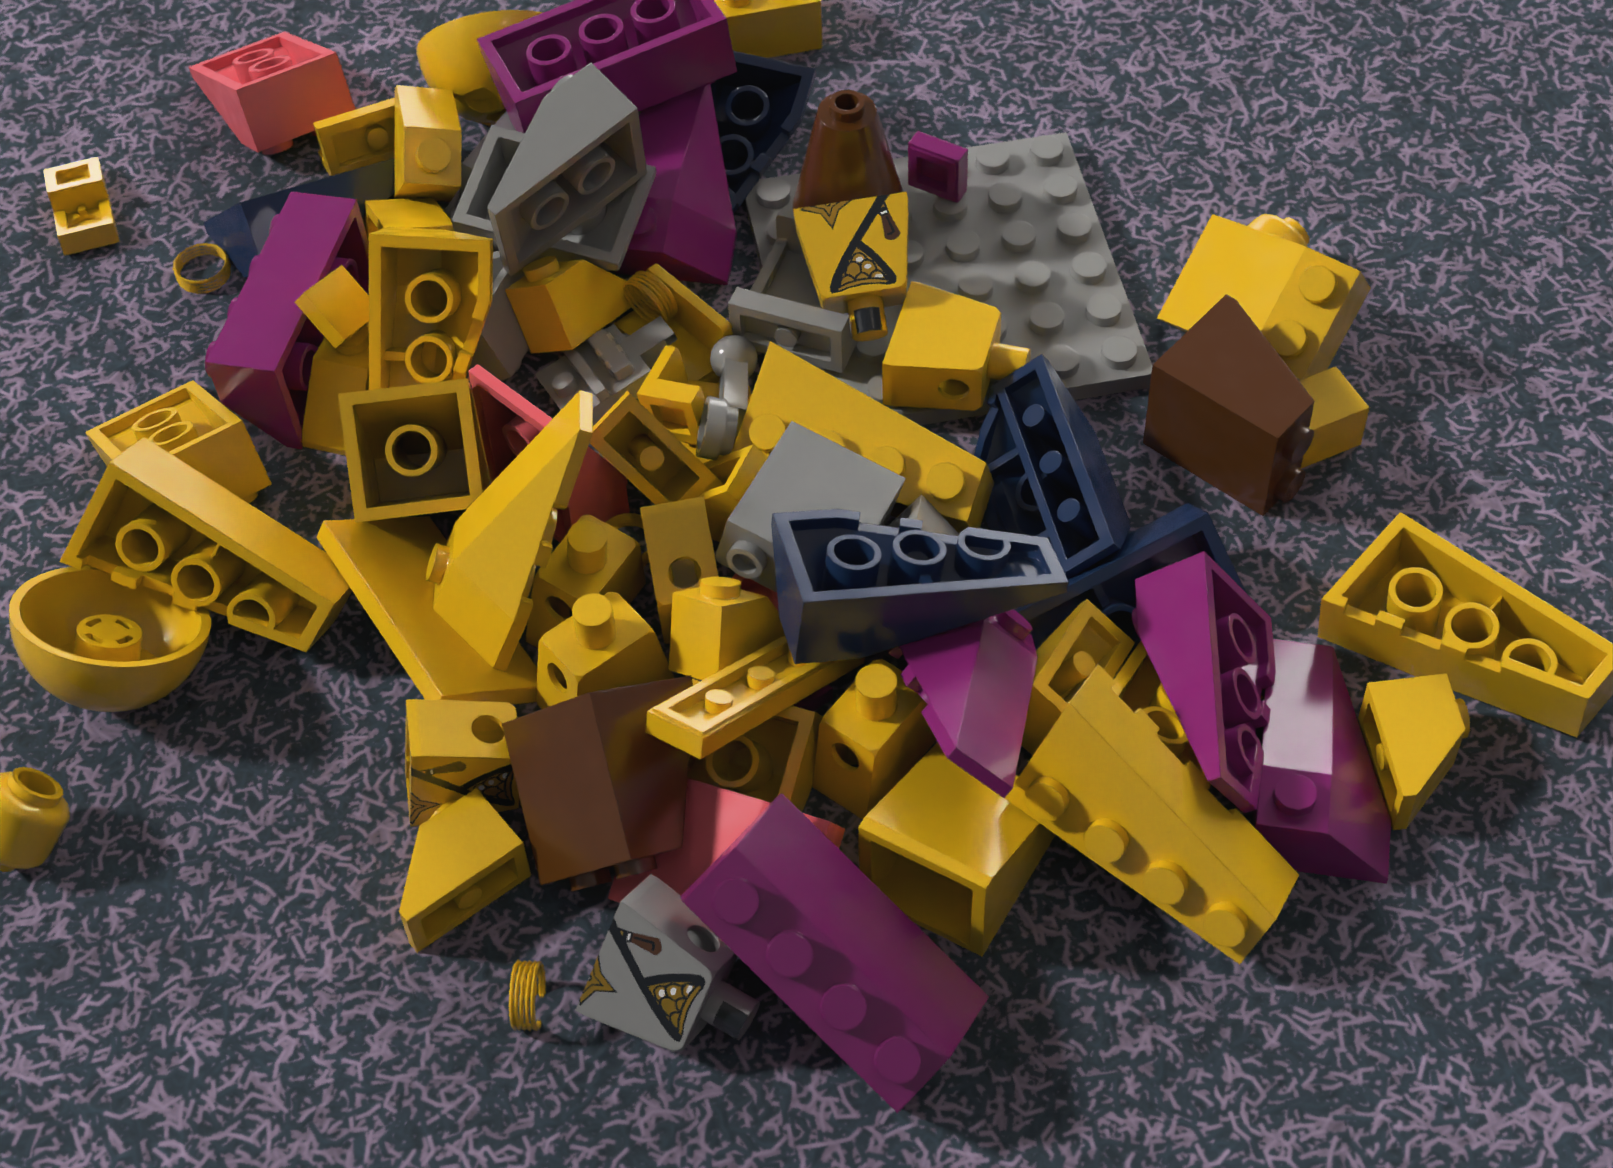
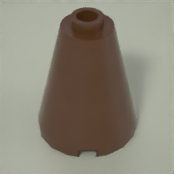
M841 90L825 97L817 109L793 199L792 210L903 192L874 101L867 95L853 90Z

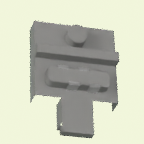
M661 316L626 338L616 325L613 324L607 329L599 330L588 341L577 348L562 351L564 353L563 357L536 373L535 376L560 410L579 390L592 393L594 426L626 391L635 399H638L637 392L649 374L650 368L653 367L664 347L670 345L678 338ZM612 335H620L622 337L620 345L617 344Z

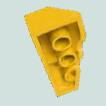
M386 227L369 233V390L466 378L493 300V239L451 230Z
M579 390L455 521L446 545L436 543L432 550L426 572V581L435 583L433 610L494 669L507 670L528 622L533 607V600L528 598L533 584L536 566L546 568L553 549L551 542L557 522L556 508L562 510L567 508L593 434L592 393Z

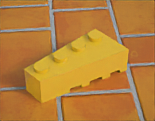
M770 341L732 452L754 444L768 457L790 422L793 421L906 478L891 516L898 517L922 494L959 534L967 527L980 528L994 486V480L986 462Z
M145 437L109 462L59 561L80 570L88 565L112 574L110 581L134 590L142 585L173 597V604L194 612L199 607L227 616L228 624L303 652H307L331 627L352 592L325 551Z
M1401 512L1321 599L1318 627L1319 638L1416 677L1447 673L1453 691L1576 738L1613 695V643Z
M1097 664L1067 704L1005 799L1235 962L1241 964L1276 921L1299 877V873L1236 808L1227 810L1206 787L1208 783L1206 776L1191 760L1183 764L1156 736L1160 728L1141 708L1133 712L1111 689L1116 682Z

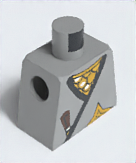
M650 874L620 901L576 1011L586 1017L671 1051H683L707 1023L740 1040L752 1023L760 1006V1001L727 983L738 956L679 898L681 895L662 880Z

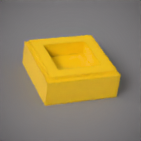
M340 265L306 290L295 301V304L335 349L369 323V295L343 265Z

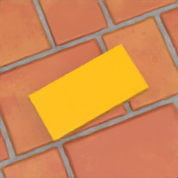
M430 516L399 517L355 523V519L323 521L316 538L424 699L509 702L512 705L536 702L537 667L520 643H518L507 670L494 669L433 610L435 583L426 581V572L435 544L446 545L447 540Z

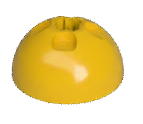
M529 10L483 12L460 17L432 29L419 41L416 51L427 85L430 88L453 90L458 116L487 126L495 125L506 112V109L481 53L477 39L544 12Z
M88 565L81 570L71 566L45 572L22 584L10 600L9 625L11 638L22 664L34 680L46 691L58 699L79 708L98 712H121L152 704L170 694L187 679L201 659L209 639L211 617L208 609L199 607L194 612L173 604L172 596L142 585L134 590L110 581L112 574Z

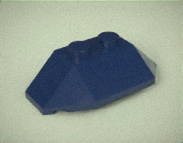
M1041 354L991 386L987 401L990 409L980 429L974 456L987 463L994 480V486L984 514L988 529L1048 538L1067 579L1121 549L1132 525L1094 429L1049 360Z

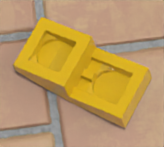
M98 157L43 170L47 194L54 212L57 236L64 256L120 242Z

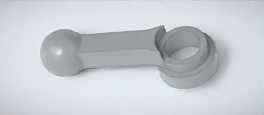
M740 335L725 336L718 340L712 348L710 363L713 371L719 377V398L707 396L704 403L696 445V456L699 458L717 460L718 455L724 456L731 453L735 436H738L748 407V378L756 369L758 355L752 342Z

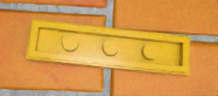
M784 635L648 710L645 732L701 760L864 664L865 657L861 659L795 664Z

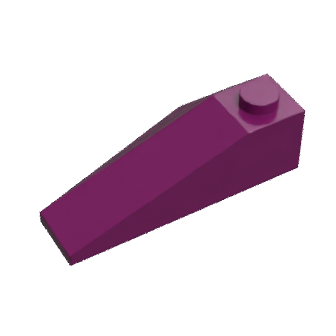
M709 84L640 112L639 121L646 164L655 166L657 173L620 270L616 271V274L635 275V272L640 270L646 272L648 268L657 263L677 280L728 285L737 232L711 85Z
M1203 551L1135 579L1136 608L1132 612V621L1135 631L1150 657L1208 782L1243 813H1247L1257 809L1264 761V752L1256 736V729L1269 725L1271 711L1265 701H1261L1262 689L1274 685L1276 675L1271 617Z
M1014 609L886 650L888 654L897 659L903 654L909 664L900 675L906 686L918 692L928 704L921 713L947 759L1002 798H1005L1014 786L1038 659L1033 638L1030 634L1033 628Z
M1273 639L1276 675L1274 685L1262 690V701H1265L1271 711L1269 725L1259 728L1258 739L1264 752V761L1257 809L1252 811L1251 824L1296 871L1387 884L1391 819L1334 647Z

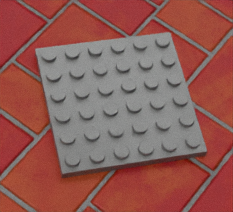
M1066 132L967 147V192L958 203L908 185V157L893 159L903 192H907L908 196L907 292L911 281L996 307L1002 313L1000 343L1031 349L1030 361L1043 354L1049 360L1074 400L1150 388L1152 363ZM800 173L760 179L744 200L760 269H762L776 242V216L781 208L792 209ZM903 304L884 307L888 335L877 340L858 341L843 373L818 368L883 404L882 363ZM990 380L983 405L975 411L885 406L919 425L986 415L990 409L987 401L991 386L1000 380Z

